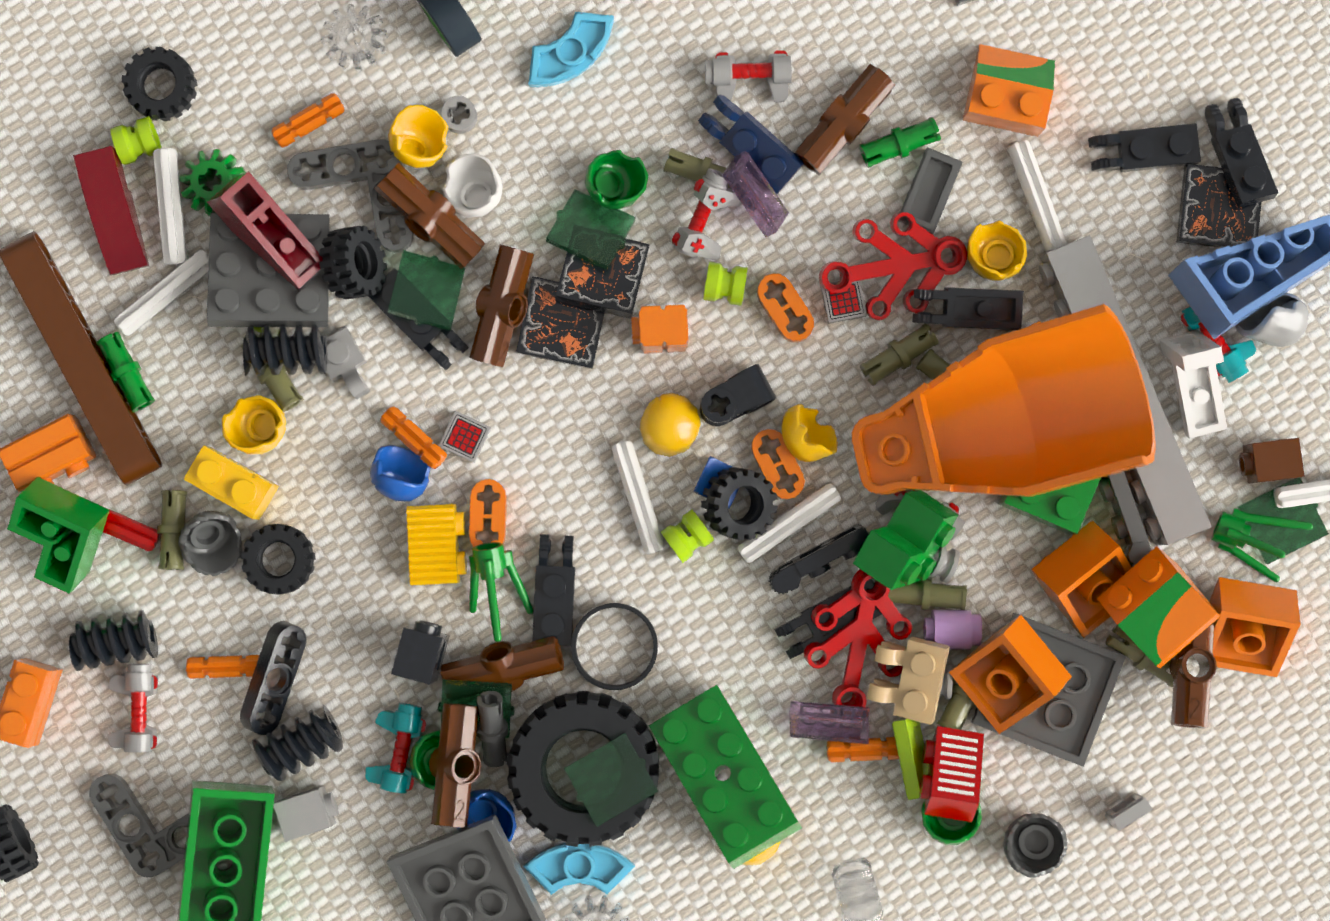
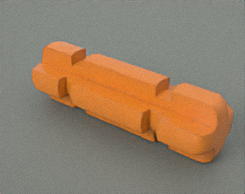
M331 93L321 99V104L317 105L314 103L290 117V122L287 124L283 121L273 127L271 132L278 145L286 147L295 142L294 138L298 135L302 138L327 123V118L331 117L334 119L344 113L345 108L339 97L335 93Z
M394 406L388 408L380 418L381 423L392 432L395 431L394 435L416 455L421 456V460L432 469L438 468L447 457L446 452L435 443L432 444L433 440L412 421L406 420L407 416Z
M242 655L211 656L208 659H205V657H190L186 662L187 677L195 679L205 678L208 675L209 678L242 677L243 674H246V677H252L259 655H248L246 658H243Z
M886 737V741H881L880 738L849 739V742H844L843 739L827 741V758L830 762H845L846 758H849L850 762L882 760V757H887L888 760L899 759L895 737Z

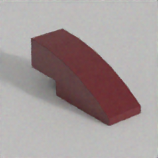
M109 146L73 155L92 225L110 275L149 267L132 191L127 187L122 162L115 148Z

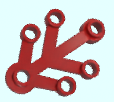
M898 212L890 220L891 230L900 236L908 235L927 250L926 252L911 254L879 231L874 221L861 219L853 226L852 233L854 238L862 243H870L888 256L889 259L847 266L843 262L831 261L821 268L819 282L828 292L842 293L849 289L854 281L892 274L879 295L871 297L865 305L867 315L870 318L883 320L889 316L892 303L915 270L930 267L917 289L933 290L944 275H953L961 271L967 262V249L964 243L953 236L937 238L917 224L912 214ZM904 216L908 219L909 226L902 232L898 229L897 222ZM866 223L871 227V234L868 238L864 239L860 236L859 229ZM945 248H949L953 254L952 259L947 263L941 259V253ZM836 269L840 273V280L836 284H831L828 281V274L831 270ZM914 289L908 290L903 296L905 309L914 313L923 312L927 308L929 301L921 300L920 306L913 308L910 305V298L914 295ZM881 301L884 305V311L876 316L872 311V306L875 302Z
M861 569L853 576L850 591L831 605L821 604L816 606L811 614L813 623L823 631L833 629L838 622V618L858 606L856 618L823 643L812 642L804 650V658L813 668L820 669L829 663L832 656L850 644L843 682L836 687L832 694L834 707L839 713L840 710H843V716L852 717V711H855V716H857L866 707V696L859 688L867 644L876 655L877 646L881 645L882 641H885L872 623L875 606L887 620L886 630L893 638L903 640L909 637L912 632L910 620L899 613L888 597L890 589L875 580V585L872 589H864L866 581L874 578ZM824 612H830L829 620L825 623H819L820 615ZM899 621H904V628L899 632H894L895 624ZM816 650H822L823 654L819 660H811V656ZM878 663L879 669L888 677H897L902 673L903 666L895 665L892 669H886V664ZM852 692V697L849 701L841 702V698L845 693Z

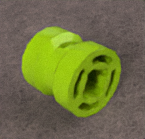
M149 116L137 119L134 127H127L122 124L110 129L115 150L123 165L136 162L137 158L142 156L143 153L151 157L154 150L162 148L156 128Z
M709 262L703 300L715 302L718 299H723V296H725L729 304L742 306L748 267L735 266L731 269V272H727L728 268H724L721 263Z
M693 509L684 514L682 521L676 526L669 525L660 532L682 563L691 558L693 551L699 546L706 547L714 541V538Z

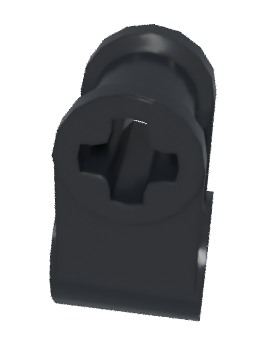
M755 364L706 392L700 403L699 411L705 423L720 427L776 400L777 397L760 365ZM715 398L718 403L724 401L727 403L723 411L724 416H720L718 412H709L708 409L711 407L712 399Z

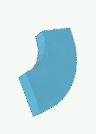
M575 12L570 28L561 38L548 45L533 46L529 87L558 85L586 71L605 49L613 29L614 16Z
M566 843L540 852L524 865V868L551 895L564 886L577 883L595 886L605 894H608L635 867V864L627 857L603 845L590 847L589 844H578V847L568 846Z

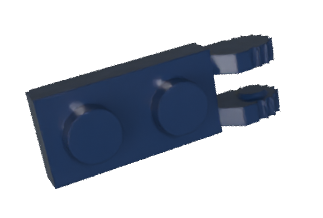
M718 95L713 102L714 105L728 119L736 123L728 130L714 116L707 113L702 114L698 120L699 123L713 137L721 140L719 143L778 194L804 165V161L748 111L744 113L727 97Z

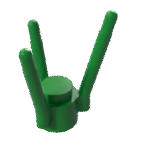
M1234 508L1232 514L1223 511L1217 521L1211 540L1219 543V549L1233 554L1273 582H1279L1280 577L1238 547L1243 548L1247 544L1279 558H1284L1286 553L1268 543L1249 536L1252 526L1245 524V522L1311 530L1313 528V524L1310 522L1251 514Z
M492 542L473 547V555L469 556L471 569L469 611L471 613L477 611L480 574L481 580H486L494 641L500 642L502 637L494 579L503 577L505 568L526 612L533 614L534 609L514 565L512 550L504 551L503 543Z

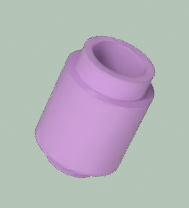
M932 610L931 618H924V640L948 645L950 649L970 650L971 646H980L982 640L981 615L971 614V610Z

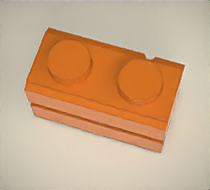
M666 305L664 310L660 306H643L639 311V317H631L633 345L641 344V350H643L644 354L662 353L663 349H666L667 353L685 352L686 348H688L687 308L684 305Z
M66 414L0 448V458L18 492H23L37 477L54 484L52 480L65 473L68 478L81 474L90 468L88 461L97 457L79 419L71 414Z
M27 658L14 660L9 675L11 681L7 682L0 703V740L26 748L40 744L63 669Z

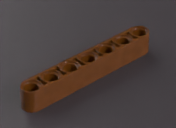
M33 231L1 248L0 257L121 481L128 486L161 468L162 462L136 412H132L118 383H113L110 377L112 371L96 344L97 340L42 239Z

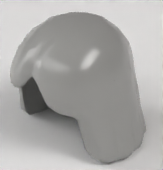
M1285 293L1235 327L1242 336L1277 347L1293 345L1306 331L1308 324L1307 305L1294 294Z

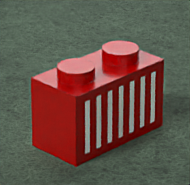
M937 726L933 739L925 741L922 763L929 764L928 775H922L919 798L926 799L925 815L967 822L973 821L980 799L984 733Z

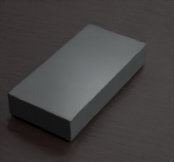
M927 147L900 212L912 214L917 224L931 234H934L963 161ZM903 216L898 220L909 226V221L906 217Z

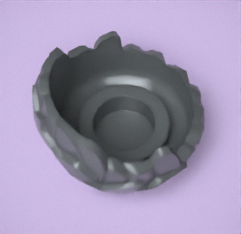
M204 511L194 515L181 530L178 543L182 556L198 573L217 576L220 573L229 572L230 568H234L238 559L241 558V533L236 525V521L229 514L226 515L218 511Z
M1031 813L1020 816L1008 826L1004 836L1003 847L1005 856L1015 871L1026 877L1036 878L1040 875L1043 876L1054 871V868H1058L1061 865L1068 849L1066 832L1059 822L1045 814Z

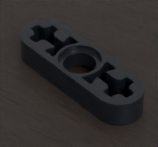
M280 621L268 630L240 711L242 725L258 735H266L269 731L272 733L279 725L306 646L307 639L304 630L292 623ZM283 637H291L289 644H281ZM276 655L279 656V657H281V658L284 657V658H285V659H284V662L282 663V662L276 660V659H275ZM279 668L280 679L274 687L268 688L266 684L268 674L273 669ZM263 693L270 696L271 700L263 699ZM265 711L264 718H258L256 720L257 713H263Z

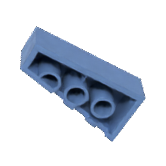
M1330 215L1284 228L1282 231L1271 235H1261L1232 247L1226 246L1216 249L1212 253L1200 257L1194 256L1184 259L1168 276L1212 338L1215 339L1330 265Z

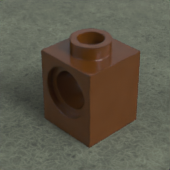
M1299 438L1242 445L1243 453L1239 454V467L1242 476H1247L1248 484L1305 477Z

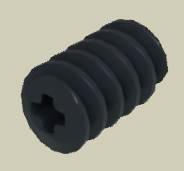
M317 324L312 325L309 336L304 335L301 325H296L293 336L288 335L285 325H280L277 336H273L269 325H265L261 337H257L253 326H248L243 339V367L245 376L248 375L251 365L256 375H264L267 364L273 375L280 374L283 364L287 373L294 375L299 363L305 375L312 373L315 363L319 372L326 374L327 340L326 335L320 334Z
M144 610L138 611L137 622L135 623L132 622L128 613H123L121 625L116 624L112 615L107 616L105 628L101 627L97 618H92L90 630L86 631L82 621H76L74 633H71L69 637L70 659L76 671L82 670L85 664L90 669L98 668L100 661L105 666H110L115 663L116 658L120 663H128L131 656L137 661L144 660L147 652L152 658H157L158 656L156 631Z
M324 704V716L320 717L311 709L309 711L310 723L307 725L299 717L294 718L296 730L293 732L285 724L280 725L282 738L277 739L269 731L266 733L268 745L263 746L256 738L252 740L256 756L268 775H272L278 781H283L287 777L286 769L292 774L300 772V761L308 767L314 765V753L324 760L329 756L328 746L335 752L342 751L343 741L341 732L332 714Z

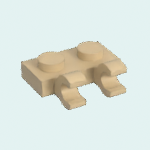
M913 636L908 639L907 647L882 641L881 645L877 646L874 661L886 665L903 666L900 683L895 684L887 680L875 678L874 683L869 684L867 699L879 703H894L893 715L932 725L935 721L950 646Z

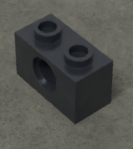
M422 620L419 622L415 621L414 626L403 627L391 674L429 685L438 681L450 635L441 633V625Z

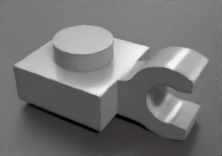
M344 327L327 337L328 356L326 372L330 379L334 382L343 377L348 389L356 399L371 392L357 369L367 363L349 329Z

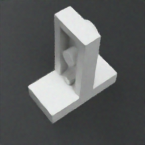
M1198 330L1160 339L1162 354L1172 363L1185 435L1190 439L1227 429L1216 364L1224 362L1221 346Z

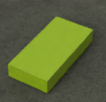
M902 717L893 721L892 727L906 796L909 800L919 799L922 775H928L929 764L922 763L924 740L921 725L918 721Z

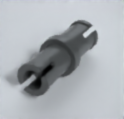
M486 691L480 694L481 697H477L480 719L477 724V736L482 740L483 762L488 767L493 768L503 766L504 761L507 762L508 760L505 740L508 735V723L503 719V699L501 694L496 691Z

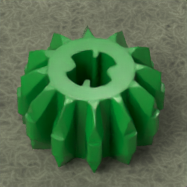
M219 149L213 150L210 160L203 151L198 152L197 157L200 163L195 165L192 161L187 160L185 166L192 173L191 175H180L179 178L182 183L190 185L181 194L185 199L193 198L191 208L199 211L205 206V213L210 216V213L216 212L207 202L234 177L246 173L242 166L234 167L237 159L232 154L223 159L222 152ZM216 175L221 180V184L214 185L213 190L206 186L207 181H213Z

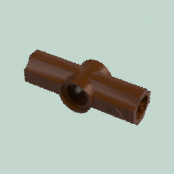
M869 64L844 95L840 94L826 109L819 119L820 123L806 137L795 152L804 161V166L820 176L846 144L849 146L871 120L869 118L895 87V84L885 72Z
M399 162L374 188L405 217L404 222L414 235L425 242H432L460 269L464 268L485 245V242L455 215L456 210L446 197L435 190H428Z
M500 244L490 283L481 289L476 300V313L480 320L469 358L504 367L513 330L523 322L527 313L528 300L524 295V290L534 258L533 253Z
M1214 622L1171 659L1170 673L1174 679L1171 725L1187 728H1208L1211 679L1217 669L1216 659L1213 656ZM1189 657L1196 659L1199 664V673L1196 677L1192 676L1187 670L1186 664Z
M554 636L513 646L508 641H500L485 647L480 655L442 664L440 673L445 693L451 699L488 689L505 694L520 688L525 680L563 671L564 660L559 641Z
M443 703L439 747L433 751L429 761L430 771L436 778L431 821L433 825L448 827L467 826L471 783L478 778L481 771V760L475 752L478 706Z

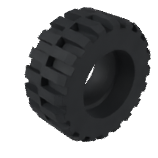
M578 691L577 693H565L556 696L535 709L524 721L512 741L513 744L508 753L507 781L508 787L512 790L514 796L513 802L517 810H521L527 818L525 821L533 829L537 827L544 832V837L552 841L558 839L566 842L568 846L578 847V844H589L591 847L602 845L603 841L609 839L615 840L623 836L624 832L630 827L634 828L654 799L659 779V758L654 737L651 735L648 725L642 717H639L632 710V707L612 698L610 695ZM575 731H592L604 736L614 745L621 761V776L614 791L604 800L591 805H577L562 799L553 790L547 777L546 764L551 748L560 738Z

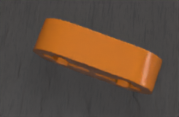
M781 274L765 276L757 288V297L760 304L785 340L797 343L806 340L814 328V319L807 306L785 276ZM772 282L775 286L780 284L784 286L785 289L782 291L781 296L786 303L785 306L781 307L775 298L768 300L765 297V294L768 292V283ZM790 309L797 319L802 316L805 318L806 322L802 326L804 333L799 335L796 330L790 333L787 331L786 327L790 321L785 314L786 310Z
M772 429L762 430L752 441L751 450L762 475L766 477L765 480L770 481L774 486L771 492H775L780 499L788 500L795 498L804 488L805 480L795 457L787 449L782 434ZM765 436L770 441L777 439L780 444L775 449L779 462L775 464L768 453L762 455L759 453L758 448L763 445L761 438ZM782 465L788 476L794 474L797 477V481L793 483L794 491L788 493L785 488L779 490L776 487V483L780 480L776 467Z
M481 480L475 484L471 491L469 537L473 547L484 544V541L477 540V532L484 531L485 518L491 519V530L498 532L499 535L498 540H493L491 543H505L507 495L503 485L495 480ZM486 486H492L493 492L500 495L499 501H493L491 514H485V502L478 500V494L484 493Z

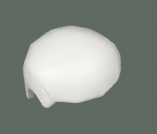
M477 153L463 154L448 164L446 167L447 180L443 187V193L452 203L457 214L466 218L486 216L497 206L501 199L503 184L496 168L488 158Z

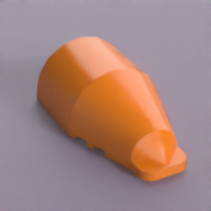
M1105 304L985 340L977 346V350L961 361L952 363L946 368L947 370L931 382L922 384L885 411L860 419L854 425L852 431V443L862 484L868 491L879 495H888L910 489L1031 497L1148 465L1154 462L1156 450L1154 423L1139 364L1118 317Z

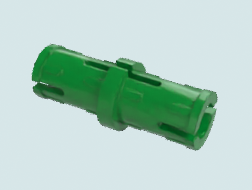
M930 117L925 121L904 129L899 127L891 129V134L859 144V149L863 152L861 155L866 167L870 168L873 165L900 156L901 159L909 156V152L941 141V136L939 133L937 134L939 129L934 118Z
M114 332L99 339L96 344L112 371L110 377L113 383H118L132 412L143 410L152 405L155 399L139 372L142 369L138 361H133L120 333Z

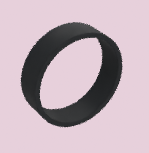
M608 603L589 611L577 624L571 641L572 658L579 673L591 684L606 690H623L641 682L653 668L658 652L657 635L649 619L638 609L621 603ZM622 608L635 613L646 623L653 638V655L648 667L639 677L625 684L610 685L595 680L584 670L578 659L576 649L578 633L584 622L591 615L603 609Z

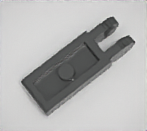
M1123 471L1102 477L1098 487L1106 503L1111 501L1116 515L1111 518V523L1119 540L1124 538L1126 546L1123 552L1131 567H1133L1151 551V547Z

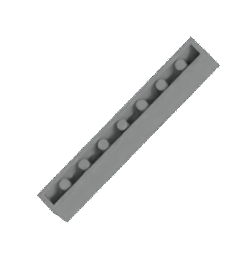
M1089 235L1047 252L1040 258L1042 265H1039V272L1044 284L1047 287L1052 286L1057 297V301H1054V308L1058 318L1098 305H1107L1118 317L1139 364L1154 423L1156 450L1154 462L1129 470L1133 480L1129 483V487L1137 504L1142 503L1148 516V518L1144 519V524L1150 538L1153 541L1158 540L1159 545H1169L1211 528L1208 516L1091 236Z

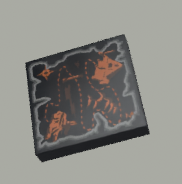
M1186 164L1183 173L1176 243L1223 248L1248 242L1250 239L1258 237L1262 202L1238 208L1221 167Z
M574 226L555 301L631 319L650 244Z
M532 276L527 299V313L522 322L516 353L593 369L605 313L555 301L559 282Z

